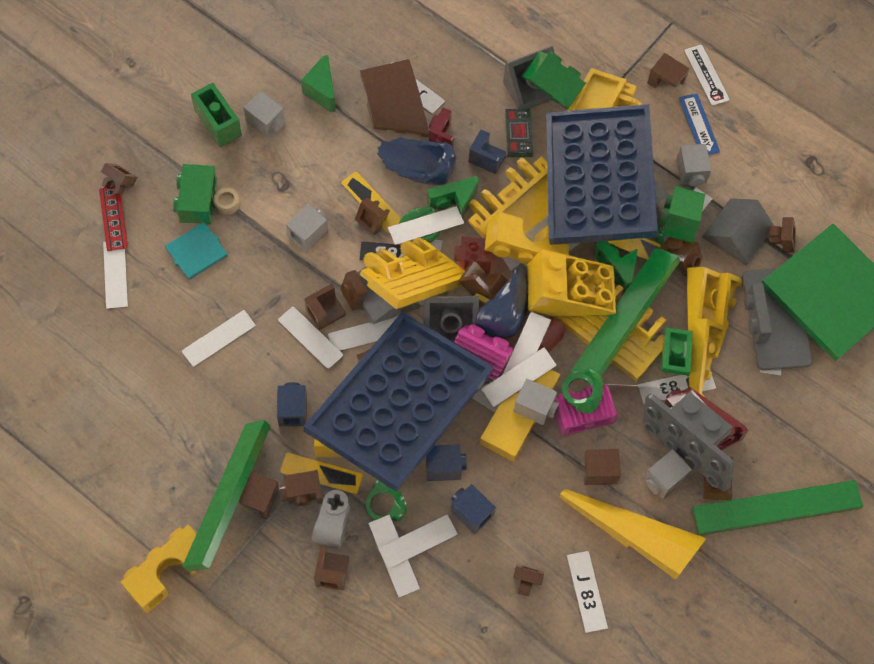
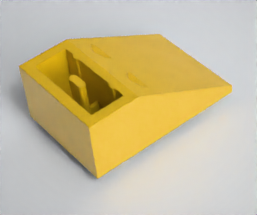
M543 249L527 264L528 311L548 316L614 315L616 313L613 266Z

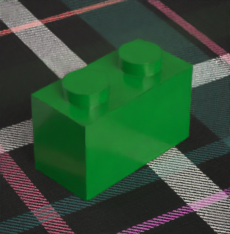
M539 51L522 77L560 105L569 108L586 82L579 78L581 73L570 65L568 68L561 64L563 59L552 51L548 54Z
M213 82L191 93L194 111L219 147L242 136L239 118Z
M183 164L182 174L177 175L176 182L179 196L174 197L173 211L177 212L181 223L201 224L204 222L205 224H211L214 207L213 197L217 183L215 166Z
M675 186L673 195H668L665 200L660 220L661 224H665L662 235L693 243L701 220L706 194Z

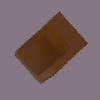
M664 53L652 67L647 83L654 88L662 80L673 87H676L679 83L683 85L690 68Z
M471 262L458 282L472 296L478 293L492 300L508 280L502 273L487 275L476 262Z
M333 284L304 298L305 309L318 330L325 328L346 315V311L336 298Z
M619 449L585 451L586 475L584 477V485L618 484L621 477Z
M251 472L239 499V504L260 512L261 518L267 520L279 492L278 481Z
M320 546L314 576L315 586L344 591L349 556L328 553L326 547Z

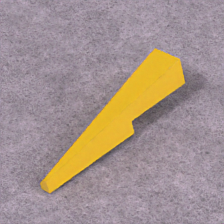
M706 267L687 268L688 331H693L689 387L704 396L702 390L705 380L711 379L712 372L709 369L712 360L718 358L729 326L727 316L730 308L736 305L737 300L734 298L737 287L742 286L743 281L742 278L731 273H718Z
M564 489L559 498L626 548L631 546L675 580L706 540V538L568 489Z

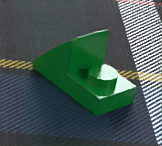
M477 176L427 189L428 207L443 210L455 204L463 219L469 209V202L477 194L479 181Z
M599 241L596 243L593 255L599 263L614 267V283L624 288L622 292L624 294L632 283L638 249L620 258V253L614 245H610L608 241Z
M665 328L659 370L686 376L690 375L693 331Z

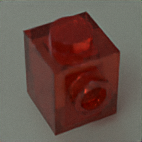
M462 236L461 246H455L454 261H458L459 266L466 270L471 262H476L486 274H490L492 252L485 250L486 238Z

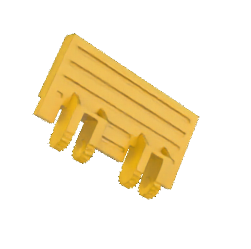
M591 68L584 79L586 82L585 86L567 111L642 105V103L633 98L637 90L636 85L627 83V80Z
M542 156L533 163L540 173L526 159L520 158L517 161L518 168L529 179V183L515 169L510 167L505 171V175L511 183L497 195L503 205L490 191L484 189L480 195L483 201L494 212L492 215L476 199H472L469 202V207L474 212V215L468 222L485 241L487 222L499 211L522 218L524 234L548 217L547 162Z
M418 237L413 242L406 241L400 245V252L404 255L401 258H397L385 249H380L375 254L373 252L367 253L364 257V264L367 268L360 272V275L368 281L367 286L395 309L462 286L458 281L465 270L429 242Z
M621 285L615 287V301L624 290ZM650 307L646 310L611 362V364L635 382L642 377L663 351L664 335L661 334L655 342L652 339L664 326L666 319L663 317L657 319L648 332L641 327L652 315L653 309ZM609 315L552 316V318L585 344L589 345Z

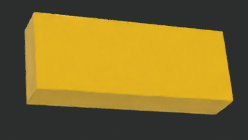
M550 369L535 379L534 382L554 390L561 374ZM521 389L500 403L481 436L479 444L512 462L515 461L536 423L513 412L515 401Z

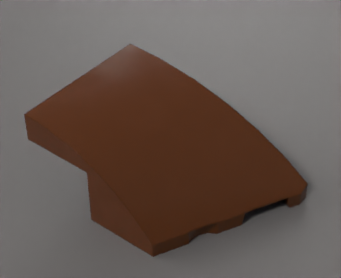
M409 59L360 70V76L367 95V108L374 129L393 130L396 133L402 134L406 131L421 134L425 138L429 137L422 100Z

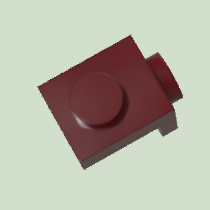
M442 107L440 113L432 117L429 124V142L448 143L454 149V137L446 133L451 125V110Z

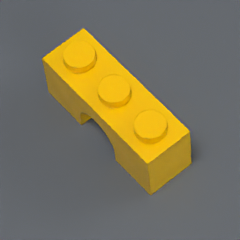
M499 211L487 222L485 250L494 253L498 257H509L518 260L522 264H528L541 249L564 255L569 254V244L550 245L548 226L534 236V241H531L523 232L522 218Z
M189 524L184 528L176 529L169 536V541L161 548L158 546L151 550L146 556L147 560L139 567L133 566L124 574V579L120 582L146 614L169 596L166 588L161 583L163 571L172 565L183 567V563L197 534ZM191 571L189 573L193 575L196 571Z

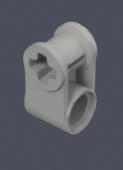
M332 490L325 495L319 517L314 526L312 542L341 548L350 512L349 501L344 492ZM336 501H340L341 506H338L337 510H332L331 505H335Z

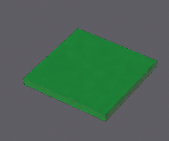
M834 223L761 282L764 289L835 362L874 329V263Z

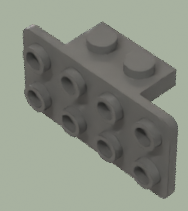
M776 269L745 271L742 275L745 292L744 305L745 309L748 310L749 332L753 337L758 368L760 370H778L809 367L812 363L807 332L764 289L763 283H761Z
M691 392L672 408H669L652 393L645 397L643 425L646 431L661 439L670 451L673 449L685 460L691 469L698 470L704 475L711 486L726 492L730 488L734 461L720 450L717 445L732 432L733 426Z

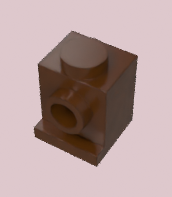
M318 470L284 475L285 484L280 485L282 502L288 501L289 504L294 503L295 506H305L311 504V500L317 499V504H322L323 499Z

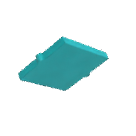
M204 222L165 245L166 250L174 259L175 266H179L189 280L228 256V253L219 243L218 236H214Z

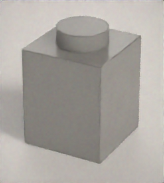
M262 91L244 107L246 122L268 138L274 132L280 131L285 124L284 108Z
M706 144L680 146L676 159L681 185L700 186L707 183L711 173V166Z
M308 204L286 224L287 236L305 252H308L328 233L327 216L320 209L315 210Z
M526 378L515 401L513 412L544 425L547 417L553 418L559 403L555 402L557 392Z
M672 449L648 469L644 479L646 480L647 487L654 494H659L662 498H665L688 478L692 469Z

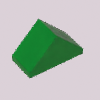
M324 55L301 79L302 94L328 111L335 112V97L329 56Z

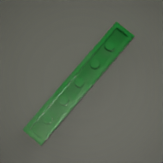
M655 248L617 303L616 313L608 316L570 371L571 373L577 371L585 372L587 369L592 368L596 373H599L601 376L603 375L679 264L680 259L678 255Z
M262 420L245 424L183 563V567L189 572L210 568L271 425L267 421Z
M856 480L693 506L692 513L697 534L702 536L858 510L863 507Z

